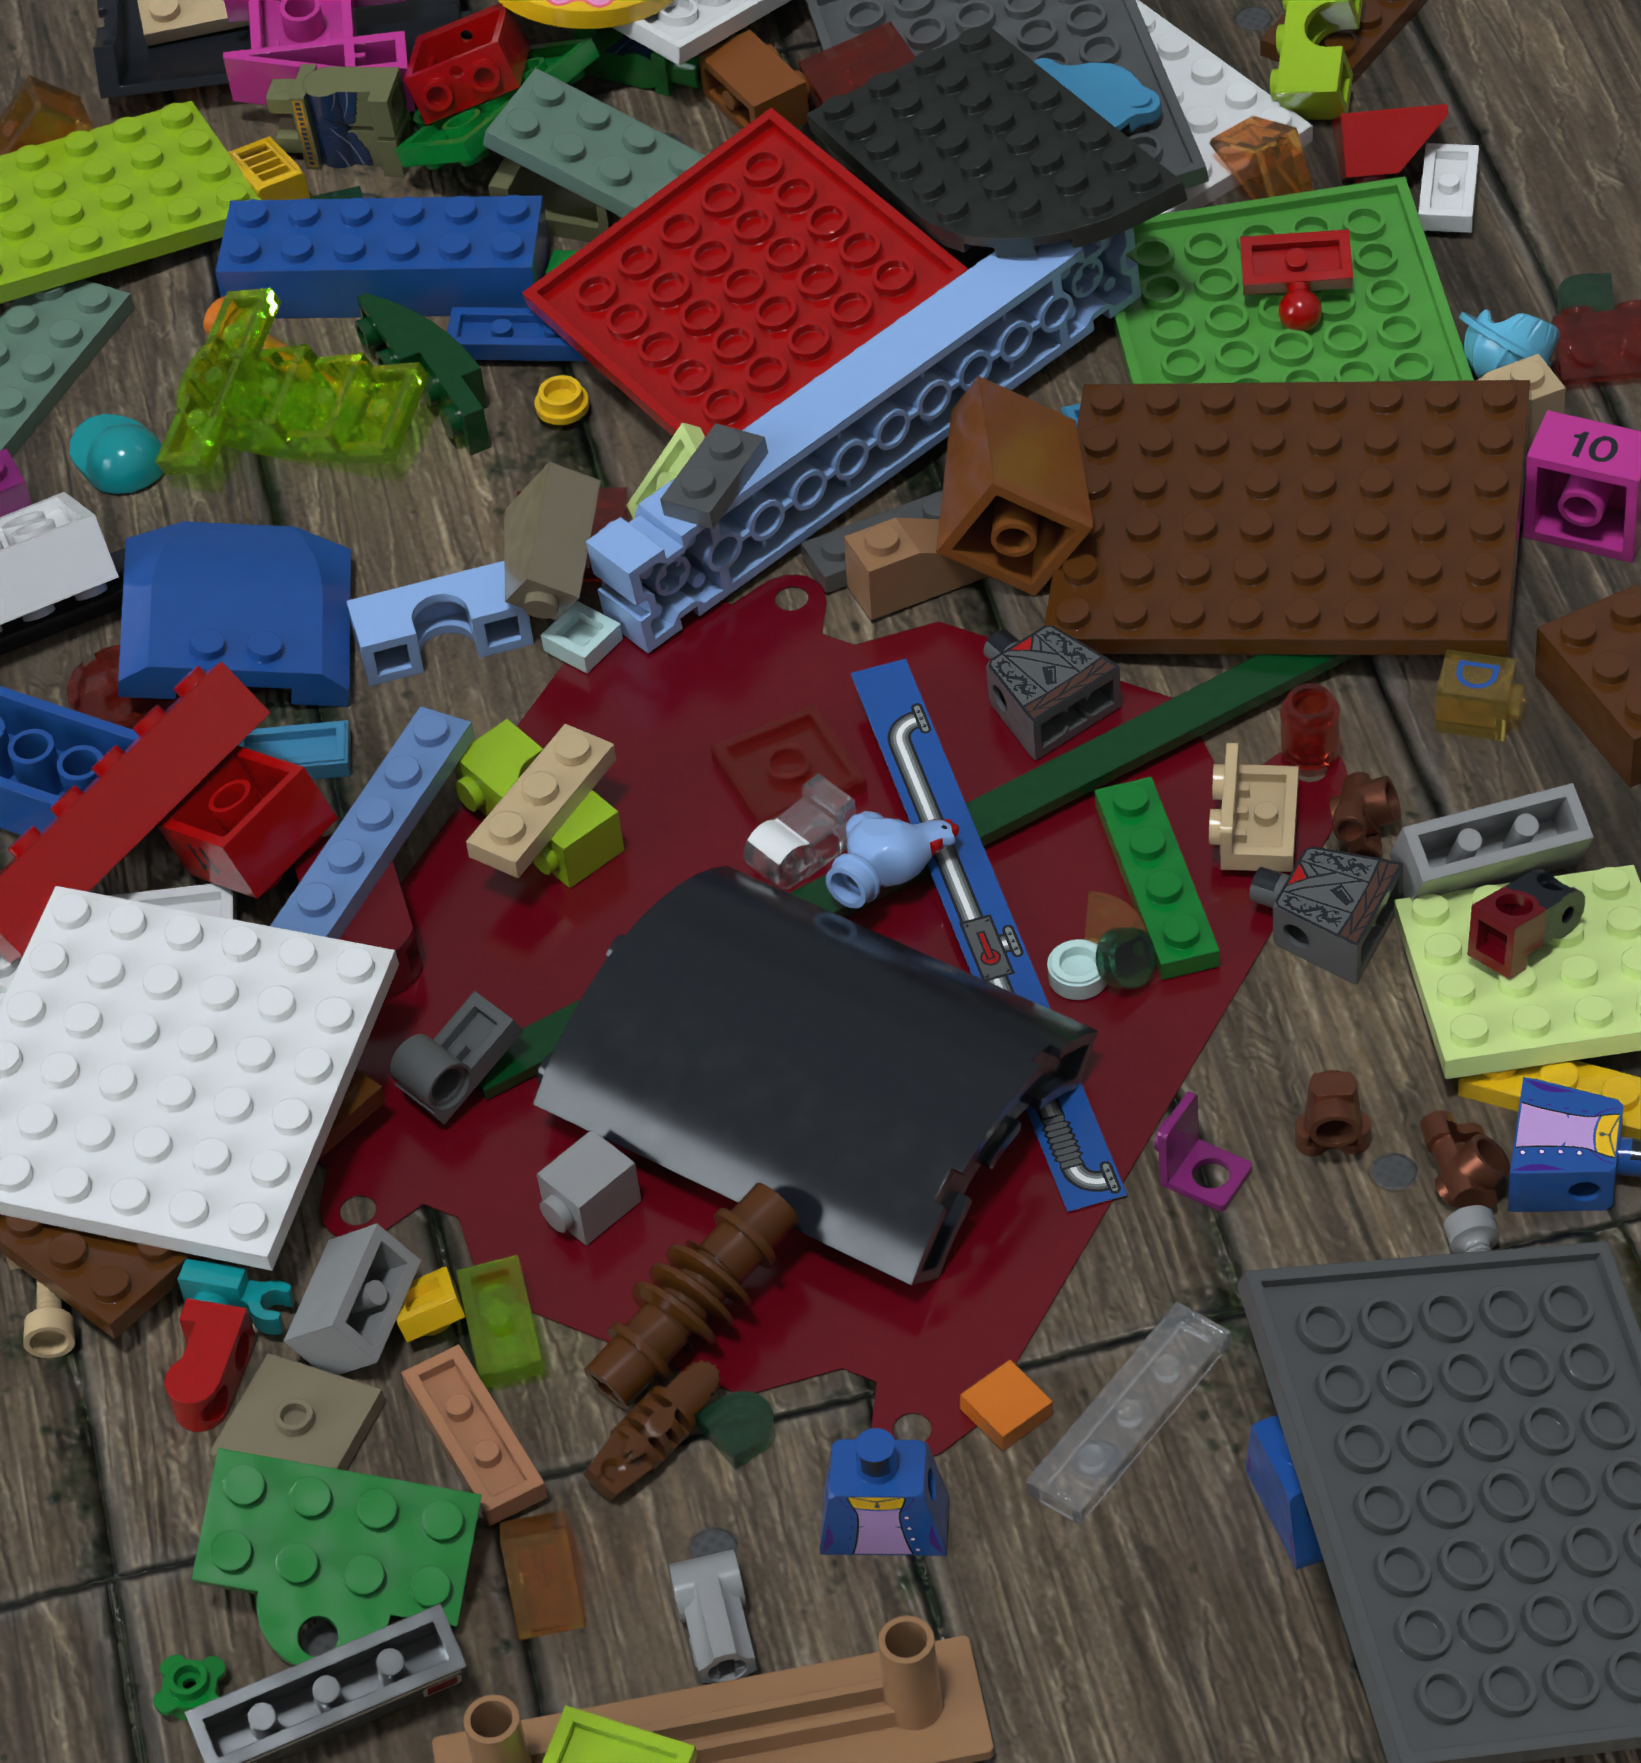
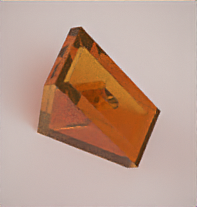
M1251 116L1211 138L1209 143L1253 200L1314 190L1297 127Z
M565 1510L500 1522V1542L519 1640L585 1628Z

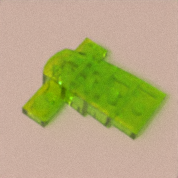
M271 288L227 291L205 345H202L190 360L181 377L176 400V407L178 409L155 463L166 475L211 473L222 445L250 453L294 460L332 463H394L408 432L429 375L419 362L374 366L364 352L317 357L308 344L262 350L281 305V300Z

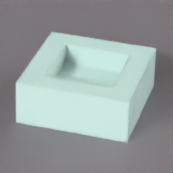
M576 601L541 634V639L545 652L587 674L623 640L619 622Z

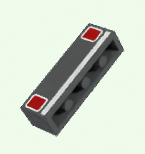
M438 1604L184 1713L204 1763H276L468 1681L467 1665L442 1605Z

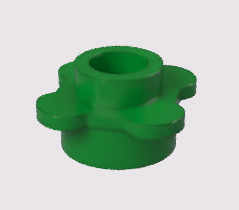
M179 1654L167 1657L160 1665V1672L164 1677L162 1688L153 1698L156 1710L162 1715H174L180 1720L188 1721L184 1712L221 1697L218 1683L225 1677L227 1672L223 1660L217 1656H208L204 1660L185 1659ZM188 1682L196 1683V1685L191 1688H184L185 1684Z

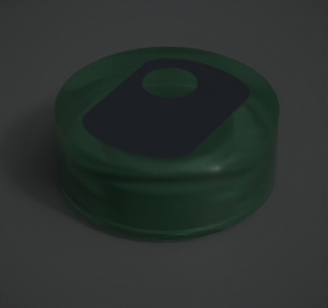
M1112 928L1105 932L1098 942L1095 957L1096 967L1100 977L1107 985L1114 988H1138L1150 979L1154 971L1156 954L1153 942L1149 935L1140 928Z

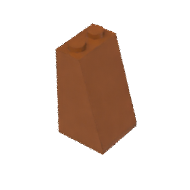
M978 376L951 410L936 552L1036 596L1052 577L1053 570L1060 568L1093 528V517L1076 420Z

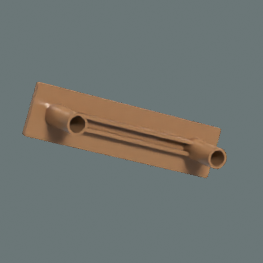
M909 1615L893 1618L882 1627L878 1637L879 1652L580 1709L694 1745L698 1756L695 1763H973L988 1760L994 1756L993 1741L969 1638L967 1636H957L934 1641V1634L929 1624L921 1618ZM502 1695L480 1697L471 1703L464 1714L463 1723L465 1731L437 1736L432 1740L434 1762L542 1763L562 1712L521 1720L517 1706L509 1698Z

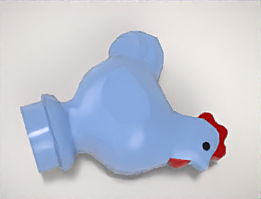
M864 811L853 815L846 823L848 854H842L835 858L832 868L826 874L827 888L831 895L842 905L849 908H860L866 902L877 898L880 887L886 888L901 885L918 875L933 855L940 852L946 846L955 843V837L959 835V826L954 824L951 819H932L919 824H910L899 819L886 818L879 813Z

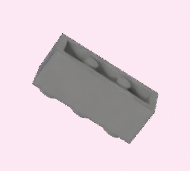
M1571 783L1405 826L1402 828L1389 855L1392 861L1403 863L1402 891L1405 898L1410 897L1413 902L1418 896L1429 893L1441 895L1456 890L1513 882L1536 869L1551 872L1578 865L1594 836L1574 784Z

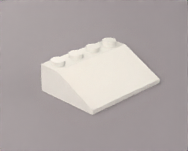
M66 492L0 517V633L3 631L1 624L21 616L24 622L45 617L55 610L54 603L73 595L77 601L97 596L107 590L106 582L119 577L95 514Z

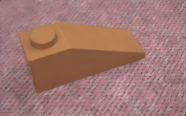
M893 518L844 536L847 586L871 620L990 576L936 552L940 519Z

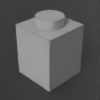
M593 1129L537 1173L542 1198L539 1206L544 1218L554 1229L561 1233H564L566 1230L569 1231L586 1246L642 1201L635 1163Z

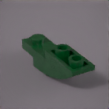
M368 293L357 296L361 319L355 321L356 332L366 351L374 349L376 352L377 362L385 380L388 383L395 380L407 399L422 394L429 407L437 405L442 424L451 439L458 437L470 455L491 448L484 409L488 408L482 371L468 351L434 322L407 307Z

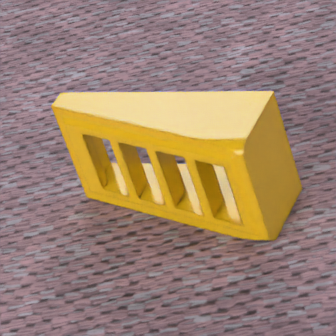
M270 136L228 152L242 171L246 181L261 200L310 199L305 174L298 164Z

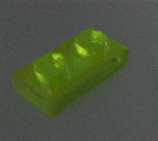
M518 1255L456 1270L477 1371L485 1387L488 1388L544 1374V1364Z

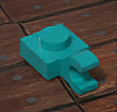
M185 1259L178 1276L184 1302L189 1298L247 1308L254 1326L265 1334H282L285 1329L281 1312L267 1309L273 1305L293 1307L295 1303L291 1285L279 1280L267 1282L249 1280L245 1268Z

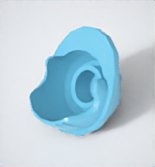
M1487 309L1482 311L1477 318L1466 312H1461L1459 318L1468 324L1464 339L1465 356L1470 370L1479 379L1491 370L1539 354L1549 367L1551 366L1550 359L1560 337L1559 329L1553 324L1525 313H1518L1505 321L1494 323L1491 320L1490 311Z

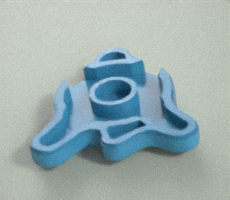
M1040 58L1034 61L1119 131L1128 125L1131 133L1141 126L1154 123L1162 113L1159 95L1155 91L1143 86L1130 71L1121 66L1096 62L1079 65H1061L1048 58Z

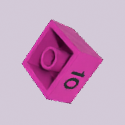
M1547 410L1526 458L1523 537L1633 563L1641 545V431Z

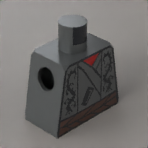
M1043 626L1021 641L1007 629H1001L992 634L984 646V655L990 660L986 666L988 698L991 706L1034 760L1043 757L1121 707L1120 667L1112 660L1055 626Z
M1312 846L1304 849L1290 875L1261 866L1252 880L1249 899L1252 902L1273 908V941L1278 947L1348 982L1358 984L1395 917L1394 900L1402 899L1403 863Z

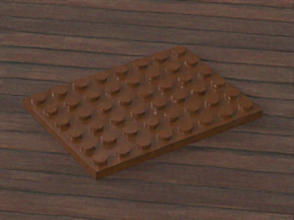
M1530 380L1084 384L1077 431L1093 517V528L1060 568L1053 570L1044 626H1055L1100 654L1508 655L1532 397Z

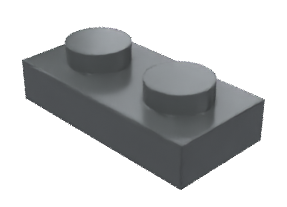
M715 423L660 498L663 514L714 529L767 456L768 449L765 437Z

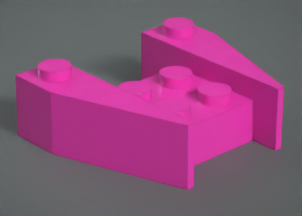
M224 0L229 23L250 21L251 49L223 52L233 101L267 105L266 95L272 79H296L301 64H316L317 69L322 67H399L407 99L406 108H409V112L415 111V102L404 82L405 73L410 61L405 31L357 36L355 8L406 2V0Z

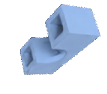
M504 561L346 601L354 639L369 687L424 673L420 654L421 649L426 642L441 634L457 633L468 637L474 643L479 658L534 644L529 614L523 608L505 602Z

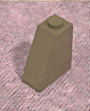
M548 462L506 508L504 515L506 603L523 608L527 614L536 618L558 620L579 599L588 553L585 541L591 537L601 480Z

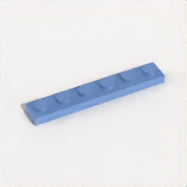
M420 706L270 925L271 927L340 939L474 740L475 735L471 721Z

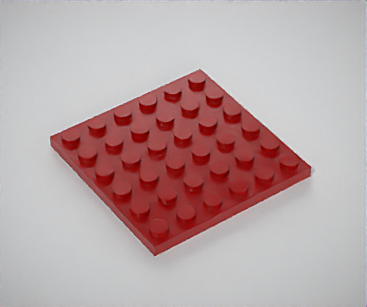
M770 108L527 288L522 294L527 306L672 437L682 423L700 427L706 437L715 423L738 430L745 429L773 407L779 405L810 383L815 377L827 371L856 348L865 344L897 319L913 310L934 295L939 289L945 287L969 269L773 108Z

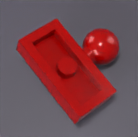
M1349 229L1240 237L1243 295L1288 292L1280 301L1278 308L1279 319L1287 329L1308 332L1319 323L1322 316V305L1318 297L1311 291L1353 288Z

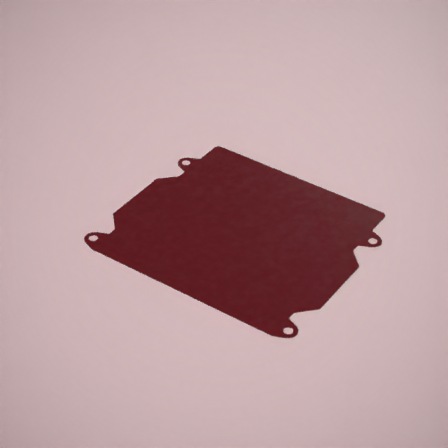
M782 575L771 579L735 603L730 604L720 601L701 616L690 611L680 619L683 629L650 653L645 652L622 634L623 640L587 674L564 662L517 727L543 749L564 724L614 744L617 760L592 790L618 811L624 851L571 888L565 885L553 873L547 875L541 872L533 861L523 874L516 878L469 857L466 841L484 821L486 816L479 810L475 812L469 810L460 802L400 883L423 966L419 975L410 986L399 994L384 1000L356 1067L383 1087L386 1102L317 1162L328 1167L320 1203L323 1225L336 1237L376 1223L387 1231L422 1205L459 1219L482 1293L609 1343L611 1338L607 1332L608 1328L614 1322L625 1325L640 1309L634 1302L631 1290L637 1282L652 1284L648 1272L654 1263L669 1265L665 1254L672 1244L686 1246V1240L700 1245L716 1227L713 1220L714 1214L720 1208H726L731 1211L739 1202L607 1140L635 1163L642 1201L586 1246L569 1231L566 1230L564 1233L557 1231L544 1218L539 1206L542 1198L537 1173L589 1131L533 1104L540 1086L537 1082V1075L488 1100L484 1098L476 1087L444 1125L406 1096L395 1085L397 1082L391 1076L390 1064L398 1047L405 1040L417 1034H425L434 1039L474 991L512 1018L521 1028L581 999L606 961V954L612 941L620 934L626 935L658 900L677 885L697 873L727 865L790 893L826 875L832 868L836 857L848 854L846 823L853 815L864 811L879 813L886 818L899 819L910 823L850 673L906 658L965 803L1172 699V697L1120 681V708L1043 757L1034 760L989 701L986 666L990 660L984 655V646L989 637L940 621L855 645L824 635L822 631L827 603L826 596L818 582L804 575ZM796 587L808 594V601L797 610H783L775 603L776 595L785 588ZM1201 736L1097 789L1152 777L1220 950L1219 967L1161 980L1151 954L1149 967L1129 979H1123L1120 976L1115 965L1114 955L1116 949L1138 936L1143 937L1145 940L1146 938L1095 807L1094 790L983 846L1050 1009L1098 1031L1081 1083L1122 1183H1124L1273 931V908L1252 902L1249 899L1251 883L1257 871L1221 870L1220 845H1209L1210 809H1222V800H1213L1212 785L1215 762ZM1297 744L1282 750L1262 764L1293 766L1299 759L1315 757L1322 760L1327 766L1326 775L1318 781L1306 782L1299 779L1294 867L1304 849L1312 846L1322 848L1331 834L1334 821L1330 810V798L1341 794L1342 783L1347 776V770L1342 757L1331 748L1321 744ZM776 818L810 843L793 849L785 856L780 865L747 841L751 833L760 824L767 820H775ZM1281 872L1287 875L1291 874V872ZM931 874L844 917L971 974ZM1076 939L1088 940L1098 944L1106 952L1109 962V981L1104 990L1098 995L1084 1000H1071L1058 995L1051 988L1048 980V957L1054 948L1066 941ZM1136 941L1133 944V953L1136 956H1141L1144 952V945L1141 941ZM1025 1109L1016 1119L1021 1121L1020 1132L1004 1151L993 1169L981 1165L969 1183L964 1195L970 1197L973 1203L957 1232L938 1279L910 1285L792 1229L774 1248L773 1251L777 1257L775 1263L770 1268H763L759 1265L741 1284L752 1300L751 1304L745 1308L728 1298L723 1301L734 1318L733 1324L729 1327L709 1316L705 1321L717 1337V1341L710 1345L692 1335L688 1340L694 1350L690 1352L681 1349L667 1365L682 1372L686 1371L685 1368L691 1366L693 1362L698 1363L700 1360L704 1362L710 1361L712 1365L716 1364L718 1371L720 1370L719 1377L721 1380L718 1382L720 1388L743 1397L844 1369L876 1382L872 1428L884 1429L894 1437V1440H897L893 1435L895 1422L907 1414L922 1415L928 1419L932 1429L930 1436L924 1442L928 1443L933 1457L937 1456L977 1427L960 1409V1394L1008 1360H1011L1016 1365L1114 1199L1067 1212ZM364 1196L373 1200L376 1205V1212L368 1222L352 1225L346 1223L340 1217L341 1206L348 1199Z

